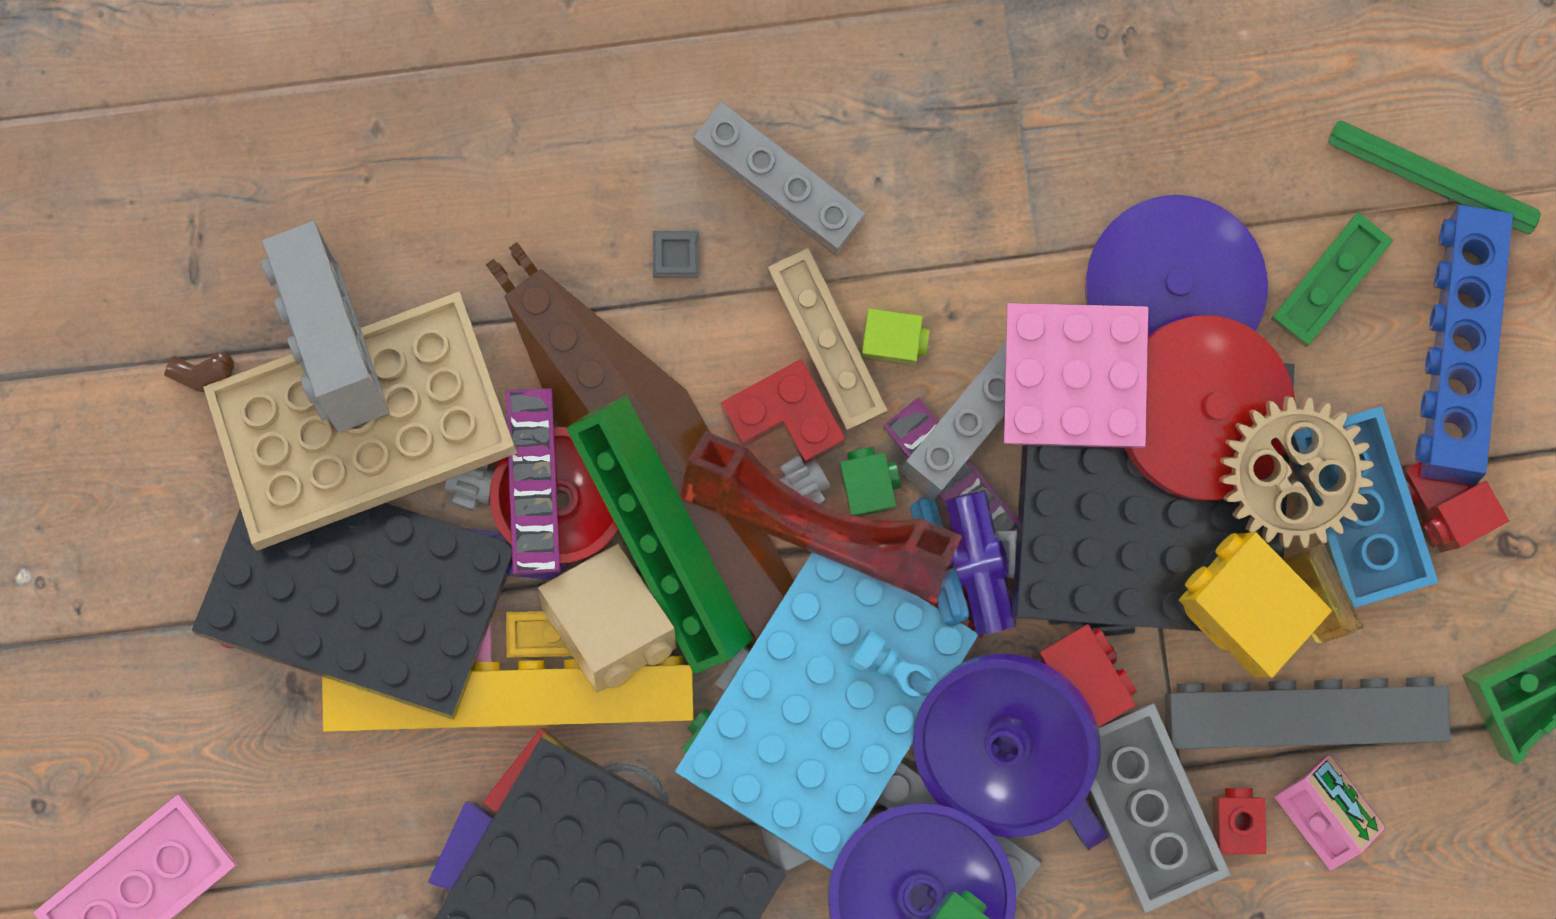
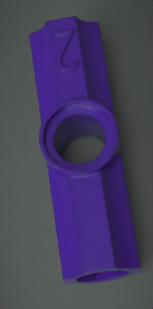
M986 490L946 499L947 511L956 542V547H954L956 571L962 587H966L977 635L995 633L1015 627L1017 623L1016 619L1012 617V598L1006 578H1009L1007 556L1001 538L996 536Z

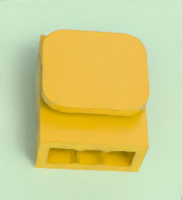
M1256 532L1239 533L1238 535L1233 533L1217 547L1215 552L1218 557L1208 568L1205 566L1201 567L1187 580L1185 586L1188 590L1181 596L1179 601L1184 605L1187 616L1218 648L1230 652L1254 678H1273L1332 610Z

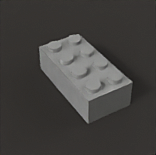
M315 221L262 240L268 257L262 259L261 264L268 282L271 286H275L279 296L274 298V302L283 324H288L292 336L287 337L293 357L297 364L301 363L305 376L301 377L304 391L310 403L314 402L321 420L330 419L338 433L390 414L337 259Z
M1155 704L1141 706L1098 727L1101 742L1100 764L1096 779L1088 796L1108 837V841L1139 910L1144 913L1150 912L1231 876Z

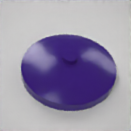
M1184 195L1151 198L1121 213L1110 223L1096 242L1090 255L1085 275V299L1087 305L1148 307V335L1168 323L1200 315L1225 317L1240 322L1256 331L1265 310L1268 293L1265 262L1261 250L1249 230L1239 219L1221 206L1201 198Z
M990 654L976 657L957 665L940 678L928 693L918 712L914 726L913 749L915 761L928 792L939 805L954 808L967 814L995 836L1025 837L1036 835L1058 826L1081 806L1096 779L1101 757L1100 734L1096 719L1086 699L1072 682L1060 672L1040 661L1024 656Z
M931 803L906 804L890 808L871 817L845 842L835 860L829 878L830 919H929L949 891L956 892L960 896L964 890H967L987 906L983 914L989 919H1014L1016 911L1015 880L1012 868L1002 847L995 837L978 821L961 811L943 805Z

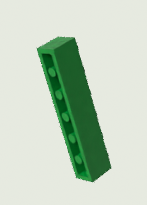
M623 396L591 411L567 427L566 430L651 593L673 625L675 639L693 673L696 674L731 660L753 640V637L628 396Z

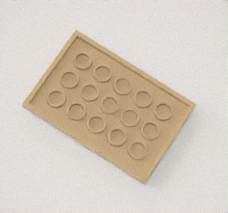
M460 291L361 328L390 414L338 433L330 419L321 420L314 402L310 403L304 391L301 377L305 376L301 363L297 364L293 354L203 387L249 538L256 551L517 454Z

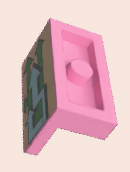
M1331 756L1323 758L1306 775L1283 788L1274 797L1330 871L1361 854L1384 830L1382 822Z

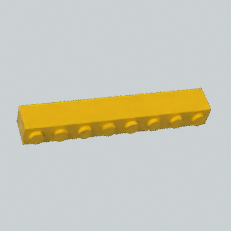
M669 656L661 663L656 664V666H644L633 672L631 677L620 686L614 688L606 687L597 693L575 659L564 660V669H546L545 660L518 661V670L500 671V662H475L454 720L322 677L323 732L695 720L693 671L690 665H683V656Z

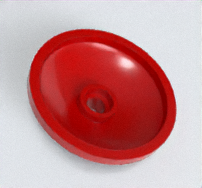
M554 427L557 494L564 493L569 497L568 504L563 508H558L560 564L562 565L579 562L595 555L610 543L619 529L566 430L567 427ZM508 457L498 462L493 473L490 485V507L500 533L512 546Z

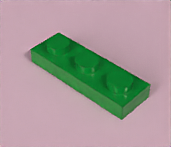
M1357 212L1272 316L1271 320L1307 347L1393 242V239Z

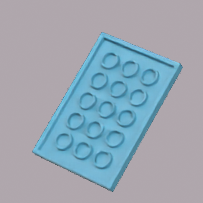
M821 537L674 773L832 871L835 860L843 845L864 823L913 743L914 726L923 701L940 678L962 663L978 635L962 623L957 625L945 624L938 608ZM870 628L886 638V643L883 646L885 650L888 651L892 648L899 653L898 659L908 664L922 665L930 672L932 680H926L916 672H911L907 677L908 686L921 696L908 697L904 695L889 674L882 676L875 671L877 666L873 663L861 671H857L847 664V660L855 647Z

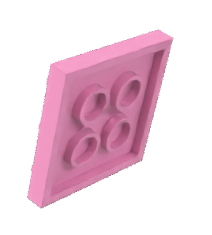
M1007 303L1004 445L1145 448L1148 307Z

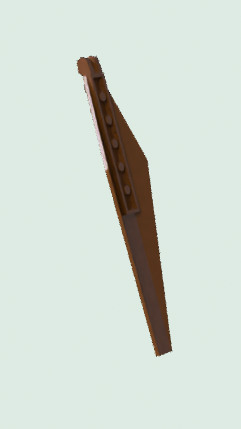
M517 242L509 247L511 256L529 275L528 279L514 287L507 277L508 273L499 262L492 259L486 266L507 293L504 297L542 389L552 388L553 416L558 427H569L591 411L623 396H628L753 637V640L746 645V647L752 649L794 580L691 397L684 387L542 269L538 271Z

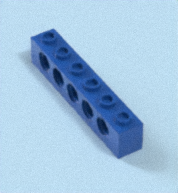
M1458 205L1451 217L1442 221L1439 233V246H1445L1444 262H1438L1434 277V288L1440 289L1439 304H1434L1429 323L1430 331L1436 332L1434 347H1429L1425 360V374L1431 375L1430 390L1424 391L1420 405V417L1426 418L1425 434H1420L1415 450V460L1422 462L1420 477L1474 486L1487 472L1513 213ZM1462 252L1475 254L1480 261V265L1468 263L1464 259ZM1458 294L1470 296L1474 300L1476 308L1464 306L1459 301ZM1458 336L1466 339L1471 346V351L1459 349L1455 345L1453 337ZM1454 379L1463 383L1467 394L1460 395L1455 393L1450 388L1448 380ZM1444 423H1453L1458 426L1462 432V438L1456 439L1449 436L1444 429Z

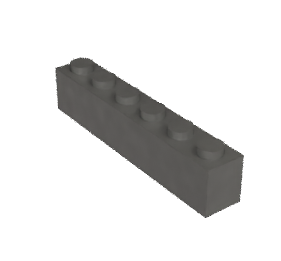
M1434 677L1406 678V687H1388V678L1360 679V688L1342 689V679L1314 680L1315 689L1297 690L1296 681H1268L1269 691H1251L1250 682L1222 683L1223 692H1205L1204 683L1177 684V693L1165 694L1166 731L1174 749L1451 742L1448 686H1434Z

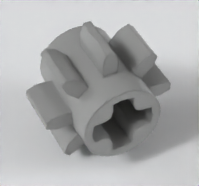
M799 455L780 466L784 476L774 482L791 511L802 505L806 513H809L826 503L822 493L831 488V485L814 458L803 463Z
M491 463L446 480L445 491L455 494L452 501L453 504L473 511L476 510L478 502L486 505L490 504V485L494 473L493 470L489 469Z

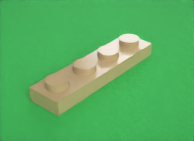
M809 248L767 267L846 432L887 413L888 410Z

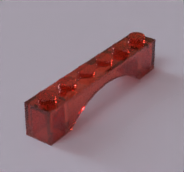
M705 431L687 462L680 498L934 603L937 602L952 572L962 535L920 518L903 521L872 520L851 516L827 508L804 497L781 482L760 463L748 448Z

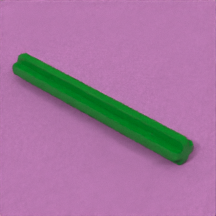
M1338 121L1330 133L1328 143L1331 146L1456 203L1513 213L1512 228L1522 233L1531 234L1539 223L1541 212L1538 209L1347 122Z

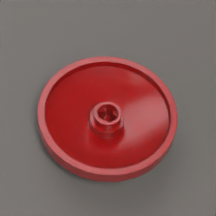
M1200 315L1177 320L1158 328L1148 335L1145 448H1124L1133 464L1149 481L1170 494L1198 501L1224 499V496L1234 490L1233 485L1220 482V477L1232 473V467L1221 463L1220 458L1234 457L1235 450L1231 449L1225 442L1227 439L1240 441L1243 437L1235 427L1237 423L1248 427L1253 425L1249 411L1255 410L1262 416H1266L1267 401H1273L1280 410H1283V402L1286 396L1293 397L1295 401L1294 389L1286 366L1265 338L1248 326L1232 319ZM1273 438L1271 445L1279 455L1284 457L1285 451L1277 438ZM1269 454L1258 457L1253 466L1255 476L1259 480L1266 479L1274 470V461Z

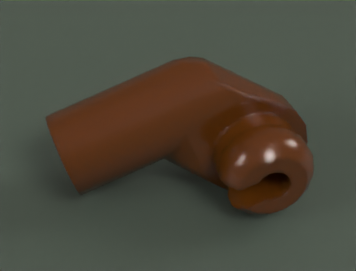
M224 352L214 353L211 359L197 365L190 364L173 356L165 369L164 376L197 392H205L204 386L231 377L234 361L230 355Z

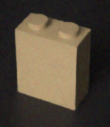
M619 544L538 587L543 611L596 693L606 687L614 688L620 686L636 670L647 664L656 665L669 657L672 650L676 649L673 625Z

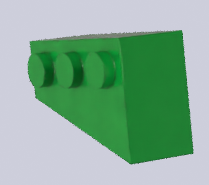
M1556 629L1462 675L1501 758L1517 766L1528 756L1526 752L1545 733L1549 735L1556 728Z

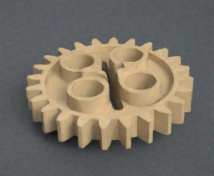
M1290 396L1284 398L1283 410H1280L1273 401H1267L1266 416H1262L1255 410L1249 411L1253 425L1248 427L1237 423L1235 427L1243 437L1240 441L1227 439L1225 442L1231 449L1235 450L1234 457L1220 458L1221 463L1232 467V473L1220 477V482L1233 485L1234 490L1224 496V500L1227 502L1239 501L1240 505L1233 512V516L1240 519L1250 515L1251 517L1245 528L1249 532H1255L1263 525L1262 539L1266 542H1270L1278 532L1280 545L1283 547H1289L1293 535L1296 536L1299 545L1303 548H1308L1310 534H1313L1319 542L1324 544L1327 542V528L1330 527L1336 533L1342 534L1344 531L1339 521L1342 517L1353 521L1358 519L1350 508L1353 503L1366 505L1368 502L1362 495L1358 494L1359 487L1373 486V482L1361 477V471L1373 467L1374 464L1371 461L1360 459L1359 454L1366 451L1370 446L1365 442L1354 443L1353 438L1361 430L1359 426L1353 425L1345 429L1342 427L1347 418L1345 412L1340 411L1333 417H1329L1331 404L1328 402H1322L1317 410L1314 411L1313 398L1310 397L1303 398L1299 409H1297L1293 397ZM1307 427L1312 435L1311 444L1306 450L1297 452L1291 444L1292 435L1298 428ZM1273 438L1279 440L1283 450L1292 462L1305 465L1300 473L1321 498V505L1316 506L1302 483L1287 478L1292 474V469L1271 445ZM1269 454L1274 461L1273 473L1268 478L1259 480L1253 472L1254 463L1258 457ZM1333 464L1339 472V479L1332 488L1323 489L1319 483V473L1325 466ZM1296 492L1301 498L1300 510L1295 515L1286 517L1281 511V501L1286 494Z

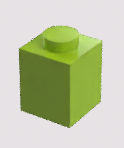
M868 308L861 354L862 359L915 366L917 355L926 356L930 329L921 328L923 316Z

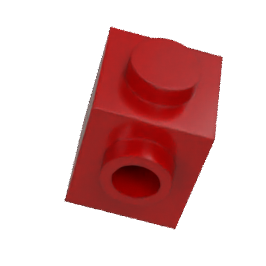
M1225 788V797H1213V836L1221 854H1266V802L1263 797H1253V788Z

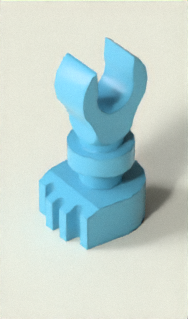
M870 628L855 647L847 660V664L855 670L861 671L873 663L877 666L875 671L882 676L889 674L904 695L908 697L921 696L908 686L907 677L911 672H916L926 680H932L930 672L922 665L908 664L898 659L899 653L892 648L888 651L885 650L883 646L886 643V638Z

